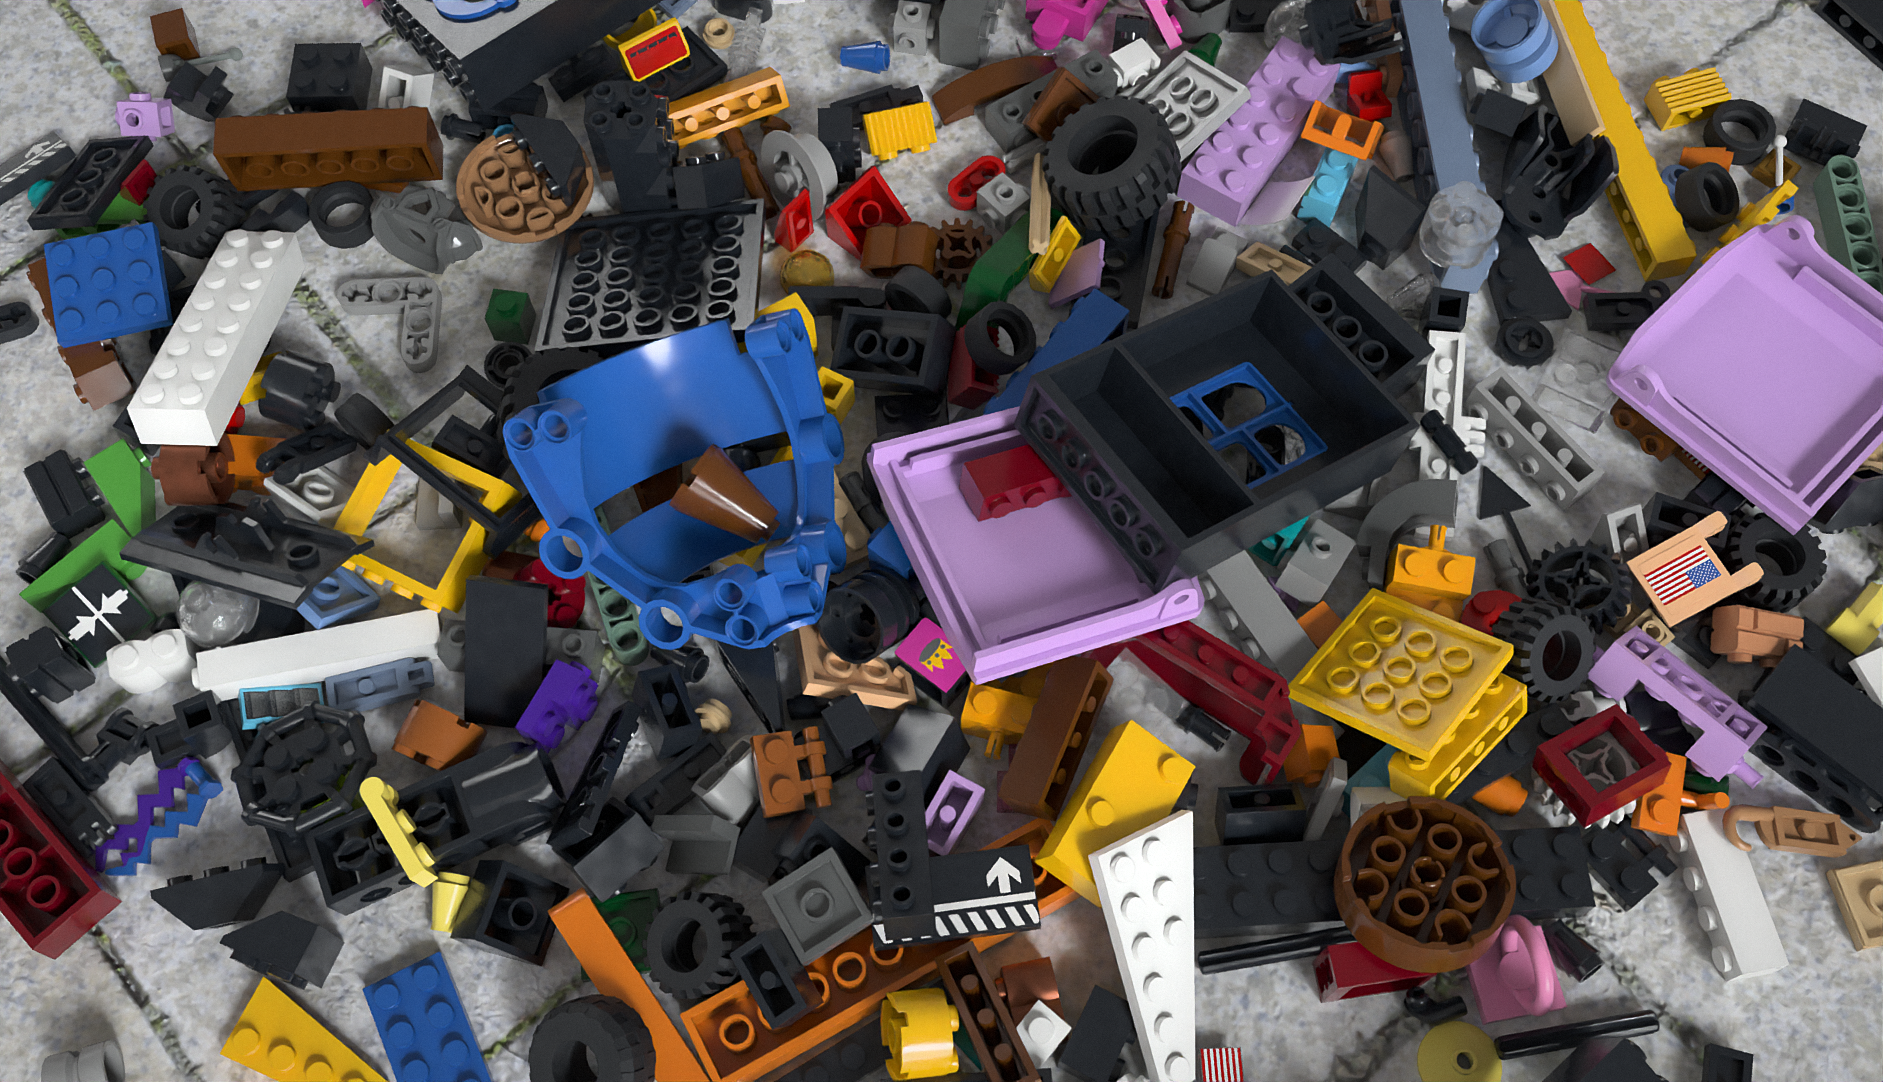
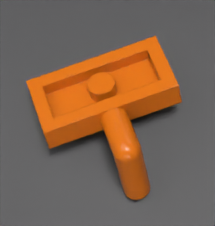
M1666 752L1672 765L1664 784L1644 794L1636 801L1631 828L1664 836H1677L1681 806L1696 810L1724 809L1728 807L1730 799L1724 792L1698 794L1683 790L1687 757Z

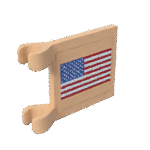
M1720 511L1714 512L1694 526L1626 562L1630 572L1668 628L1731 594L1758 582L1764 574L1759 564L1753 562L1730 575L1709 546L1705 538L1719 533L1727 524V519Z

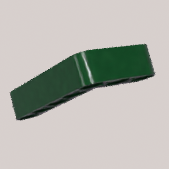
M1051 208L1050 235L1061 216H1066L1070 221L1069 215ZM1030 210L980 257L973 266L967 280L955 324L957 331L963 328L964 325H967L968 320L989 303L997 301L1007 302L1009 294L1029 274L1039 255L1038 252L1032 254L1029 250ZM987 321V326L999 330L1000 326L998 324Z

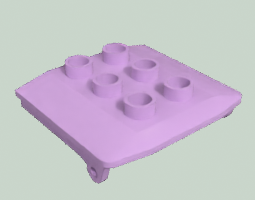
M1799 215L1788 216L1773 226L1768 224L1757 225L1717 251L1635 331L1606 375V383L1612 392L1793 536L1883 442V295L1829 256L1814 239L1815 232L1811 223Z
M1020 406L872 444L871 452L867 453L866 459L889 519L949 643L975 685L1196 618L1204 606L1205 598L1197 576L1190 580L1176 581L1156 595L1145 583H1139L1130 564L1073 496L1068 498L1060 497L1044 502L1035 508L1027 507L1010 512L1001 518H990L978 522L959 489L963 463L1028 445L1029 443L1014 426Z

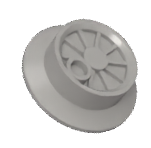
M774 130L764 137L761 144V163L766 180L775 197L785 208L804 189H807L810 195L812 220L818 219L825 210L826 198L835 193L838 184L836 167L830 153L819 139L806 132L793 136L782 130Z

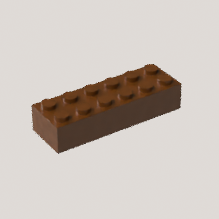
M427 107L372 108L370 110H337L335 112L321 113L306 111L300 114L279 115L270 113L265 116L244 117L234 115L227 118H215L213 155L238 191L325 187L340 181H351L363 185L443 180L444 145Z

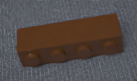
M1069 656L1054 661L1052 668L1048 671L1045 685L1037 703L1032 708L1031 718L1022 738L1017 744L1016 753L1007 774L1002 779L1001 788L998 796L1015 812L1056 822L1114 681L1111 674L1098 660Z
M973 940L935 957L934 960L952 1004L957 1007L959 1019L989 1082H1042Z

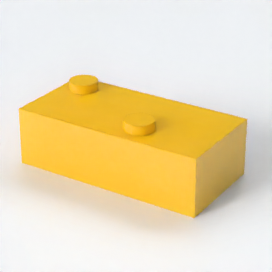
M1128 720L1112 728L1034 862L1101 909L1102 905L1088 855L1168 817L1196 766L1133 720Z

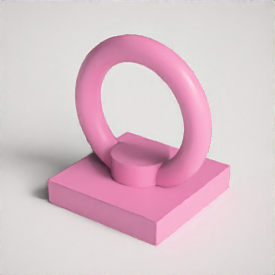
M1521 915L1509 916L1491 948L1481 958L1465 966L1483 1025L1532 1015L1543 1016L1548 1012L1562 1010L1567 1007L1541 925L1533 926L1527 918Z

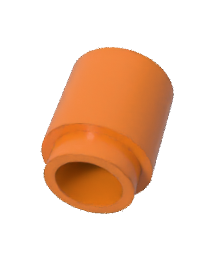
M1508 776L1470 798L1500 816L1505 813L1512 818L1524 804L1528 790L1521 787L1522 783L1519 780Z

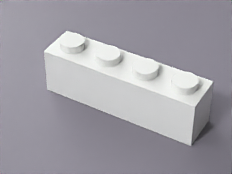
M1729 806L1724 809H1711L1684 814L1679 817L1677 836H1669L1670 844L1673 850L1679 854L1684 867L1683 879L1685 885L1693 892L1698 906L1697 916L1699 923L1710 938L1713 947V962L1716 968L1722 972L1725 982L1770 974L1789 966L1747 852L1732 845L1725 836L1722 819Z

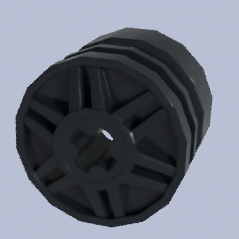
M884 566L869 567L826 593L823 613L817 621V626L821 638L829 650L841 660L853 664L868 663L906 638L919 622L920 606L916 592L905 577L895 570Z

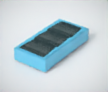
M321 683L240 688L238 693L242 730L256 729L262 723L267 725L304 707L306 701L317 700L320 705H324Z

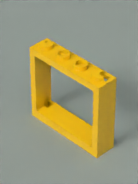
M409 438L405 442L406 445L444 475L486 493L487 496L482 505L499 518L518 503L522 496L521 492L500 479ZM390 454L376 466L369 462L333 529L358 536L363 535L402 464L398 459ZM473 520L436 590L362 554L353 555L341 566L354 571L358 565L364 568L361 576L380 585H383L387 579L393 582L390 590L410 600L414 594L423 597L421 605L437 613H440L442 607L458 614L466 600V579L470 575L479 576L489 557L482 550L490 532Z

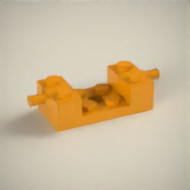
M1430 525L1428 546L1419 548L1398 544L1389 553L1384 592L1459 623L1463 601L1471 595L1476 558L1453 554L1444 549L1447 527L1441 526L1439 528V525Z
M1054 661L1028 669V673L1023 677L1015 678L1010 676L1002 684L998 679L978 685L971 682L961 716V730L964 734L988 740L984 756L991 759L995 744L994 760L1001 758L1003 744L1017 747L1031 718L1032 708L1037 703L1045 685L1047 673L1052 668Z

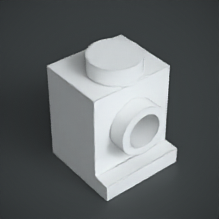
M1143 38L1109 54L1108 64L1118 74L1117 89L1122 93L1159 73L1161 59Z

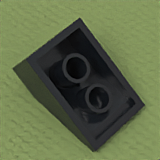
M714 640L721 663L768 733L786 731L780 672L776 656L780 649L776 641L773 640L766 647L745 649Z

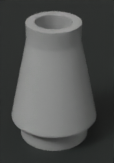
M1395 130L1386 133L1380 138L1381 145L1378 149L1390 169L1396 183L1408 182L1415 177L1413 171L1412 138L1407 136L1405 130Z

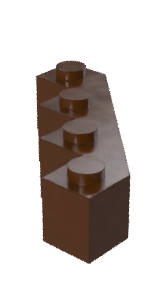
M43 255L28 264L30 271L26 272L32 286L40 294L45 307L42 309V313L46 321L54 328L56 333L46 258ZM115 337L63 348L61 345L57 346L60 356L66 365L70 367L73 377L77 382L73 385L76 395L83 404L89 402L93 411L136 392L138 385L119 355L121 346Z

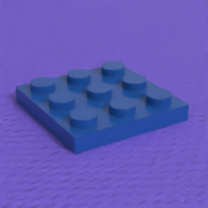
M153 222L44 244L57 342L63 348L173 325L158 227Z

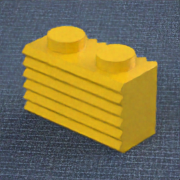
M1716 67L1703 70L1692 68L1677 77L1670 78L1666 75L1656 79L1651 84L1644 102L1661 131H1665L1666 129L1670 130L1673 127H1682L1684 124L1688 125L1710 118L1720 104L1730 100L1732 97L1731 93L1728 92V88L1725 87V82H1722V77H1719V72H1716Z
M930 101L861 115L869 154L871 156L878 155L879 161L898 157V150L910 148L911 154L931 150L930 143L937 142Z

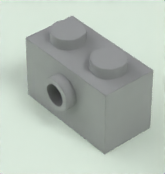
M1317 519L1310 531L1303 527L1291 545L1297 551L1294 553L1288 549L1280 561L1277 569L1282 574L1275 586L1310 608L1315 607L1352 551L1356 541L1322 520Z

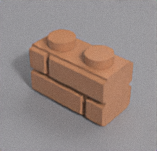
M1741 605L1716 607L1713 610L1712 628L1714 632L1711 633V651L1716 654L1727 655L1728 663L1752 664V660L1759 661V668L1761 669L1774 668L1792 645L1796 644L1803 649V642L1800 641V638L1803 637L1804 619L1799 616Z

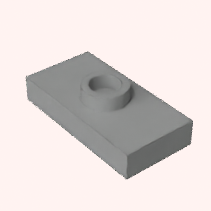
M1336 757L1330 759L1306 811L1303 833L1304 841L1320 840L1331 816L1338 817L1344 802V795L1342 793L1348 782L1347 761Z

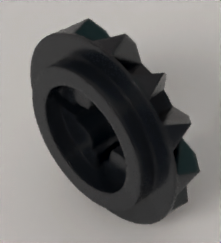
M1517 317L1506 321L1497 332L1495 347L1500 349L1501 358H1507L1511 361L1512 367L1521 365L1528 370L1532 366L1538 365L1541 367L1553 352L1554 341L1550 331L1542 323L1527 317ZM1527 335L1529 336L1527 340L1528 347L1521 351L1519 350V342Z

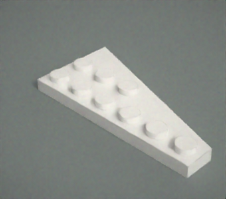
M1180 810L1088 855L1150 1082H1191L1195 1080L1193 811Z

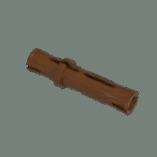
M739 128L728 129L723 133L724 136L721 137L722 142L728 150L730 157L739 156L743 184L751 200L764 198L766 220H769L777 215L780 208L758 167L757 156L748 147Z
M1183 200L1173 203L1170 223L1165 227L1163 233L1165 242L1154 286L1151 290V293L1158 297L1160 289H1162L1161 299L1173 297L1184 246L1188 244L1191 236L1189 226L1195 207L1188 202L1186 211H1183L1185 205Z

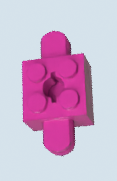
M1026 0L1025 18L1033 21L1031 31L1032 42L1035 46L1044 50L1054 49L1064 34L1083 42L1109 0Z

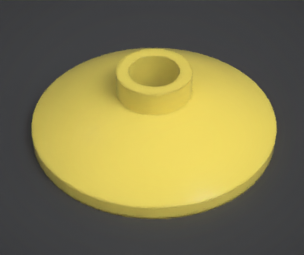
M1449 1021L1435 1026L1424 1036L1419 1045L1417 1067L1422 1082L1501 1081L1502 1062L1497 1055L1494 1042L1484 1031L1472 1024L1461 1021ZM1459 1054L1468 1057L1470 1061L1469 1069H1463L1458 1065L1457 1056Z

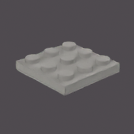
M1184 50L1135 97L1145 100V103L1153 104L1158 108L1160 114H1163L1179 148L1181 163L1252 96L1246 86Z

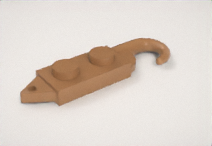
M1739 804L1733 805L1726 810L1722 819L1723 830L1730 843L1738 849L1747 852L1752 850V846L1739 837L1736 830L1738 820L1754 822L1760 840L1771 850L1837 858L1847 854L1846 849L1862 840V837L1843 824L1840 820V815L1778 806L1768 808Z

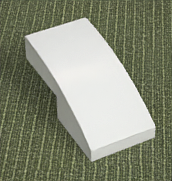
M1474 67L1465 75L1469 102L1474 103L1479 92L1485 94L1487 88L1526 101L1527 105L1537 104L1541 100L1537 77L1522 83H1506L1497 79L1492 72Z

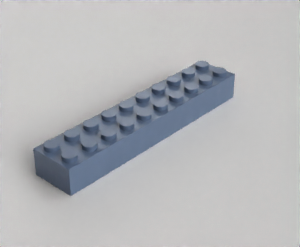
M1389 0L1395 31L1400 30L1405 50L1399 52L1404 78L1397 95L1402 128L1406 131L1407 136L1412 138L1413 171L1415 174L1413 183L1416 198L1427 207L1421 223L1434 287L1477 294L1483 281L1488 277L1493 261L1498 257L1499 247L1497 240L1492 238V214L1490 210H1486L1485 206L1486 187L1484 181H1480L1478 174L1479 155L1473 151V127L1467 123V100L1465 96L1461 95L1460 91L1461 72L1455 68V45L1449 40L1450 23L1448 16H1444V0Z

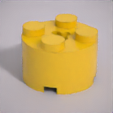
M935 987L887 992L885 995L889 1000H883L881 1006L882 1045H889L893 1056L892 1059H885L891 1078L894 1081L942 1076L957 1072L959 1060L957 1050L953 1046L952 1032L959 1029V1016L956 1005L947 1004L944 990Z

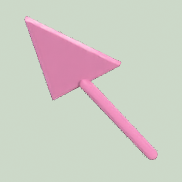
M1574 269L1549 273L1567 303L1576 310H1579L1582 292L1616 293L1583 285L1584 280Z

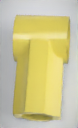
M1869 583L1852 604L1844 608L1824 630L1857 656L1880 633L1877 629L1883 623V584Z

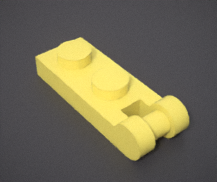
M369 777L365 779L360 786L361 797L409 879L425 888L438 879L431 866L436 863L435 857L425 843L421 842L418 844L412 832L417 828L404 809L399 811L396 807L399 799L398 792L380 778Z

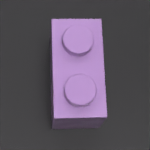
M951 770L947 773L925 812L930 857L955 854L984 802L985 788Z

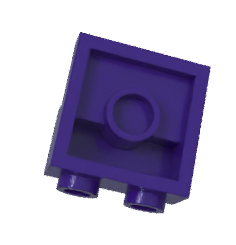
M556 659L516 725V729L528 745L539 742L548 754L551 748L555 749L561 743L565 733V725L579 731L584 721L589 722L592 719L598 706V697L595 692L599 685L589 678L592 672L587 667L575 661H571L568 665Z

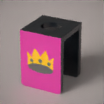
M923 618L895 650V656L901 661L897 666L900 665L911 674L913 685L946 710L972 680L949 643L943 629L928 618Z

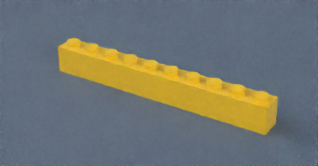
M1554 0L1606 128L1593 137L1592 140L1595 141L1602 135H1605L1616 148L1619 173L1604 192L1645 282L1684 275L1697 256L1695 244L1688 237L1683 226L1682 216L1676 211L1670 198L1669 188L1663 183L1658 173L1656 161L1650 155L1644 143L1643 133L1637 128L1632 117L1631 107L1625 102L1619 89V82L1613 76L1607 64L1606 54L1599 47L1595 38L1594 28L1589 25L1584 15L1583 5L1579 0Z

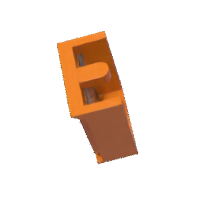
M1315 100L1301 138L1366 161L1367 158L1372 159L1385 127L1377 121H1374V123L1330 108L1323 102Z

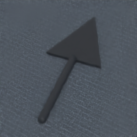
M1484 465L1479 520L1503 514L1527 570L1530 572L1532 571V560L1510 512L1528 508L1531 505Z

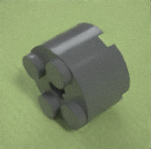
M1167 0L1168 3L1165 5V10L1169 17L1172 15L1176 17L1183 31L1179 36L1186 43L1196 44L1207 33L1218 35L1226 28L1232 0Z

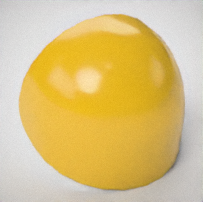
M650 8L640 14L633 26L625 33L616 37L608 34L602 38L603 41L611 49L619 52L618 45L657 26V17L654 10Z

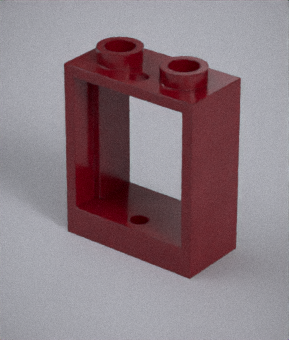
M1616 703L1539 745L1532 768L1585 828L1664 784L1672 763L1669 761L1666 752L1659 745L1653 744L1642 732L1637 720L1633 716L1626 714ZM1609 731L1642 769L1598 793L1565 755Z
M1359 941L1327 946L1312 961L1321 1003L1406 991L1411 987L1422 986L1438 974L1416 972L1394 966L1375 956Z

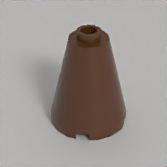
M714 443L711 444L690 471L691 474L685 483L681 484L669 505L678 512L756 544L760 538L768 542L780 525V522L775 519L779 513L778 510L721 447Z

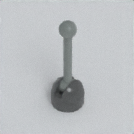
M234 47L227 53L184 61L175 54H165L158 56V61L165 81L170 82L185 62L192 66L227 59L238 61L243 57V53L239 48Z

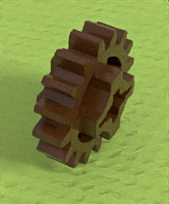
M955 218L954 225H949L948 222L942 220L940 230L933 226L931 227L939 237L937 249L940 250V258L937 259L935 256L932 276L936 280L943 279L944 288H947L953 282L956 284L957 290H961L962 283L967 282L973 266L979 259L976 249L980 250V257H982L993 246L992 235L985 236V227L983 225L976 229L973 228V220L971 219L965 225L961 224L959 218Z

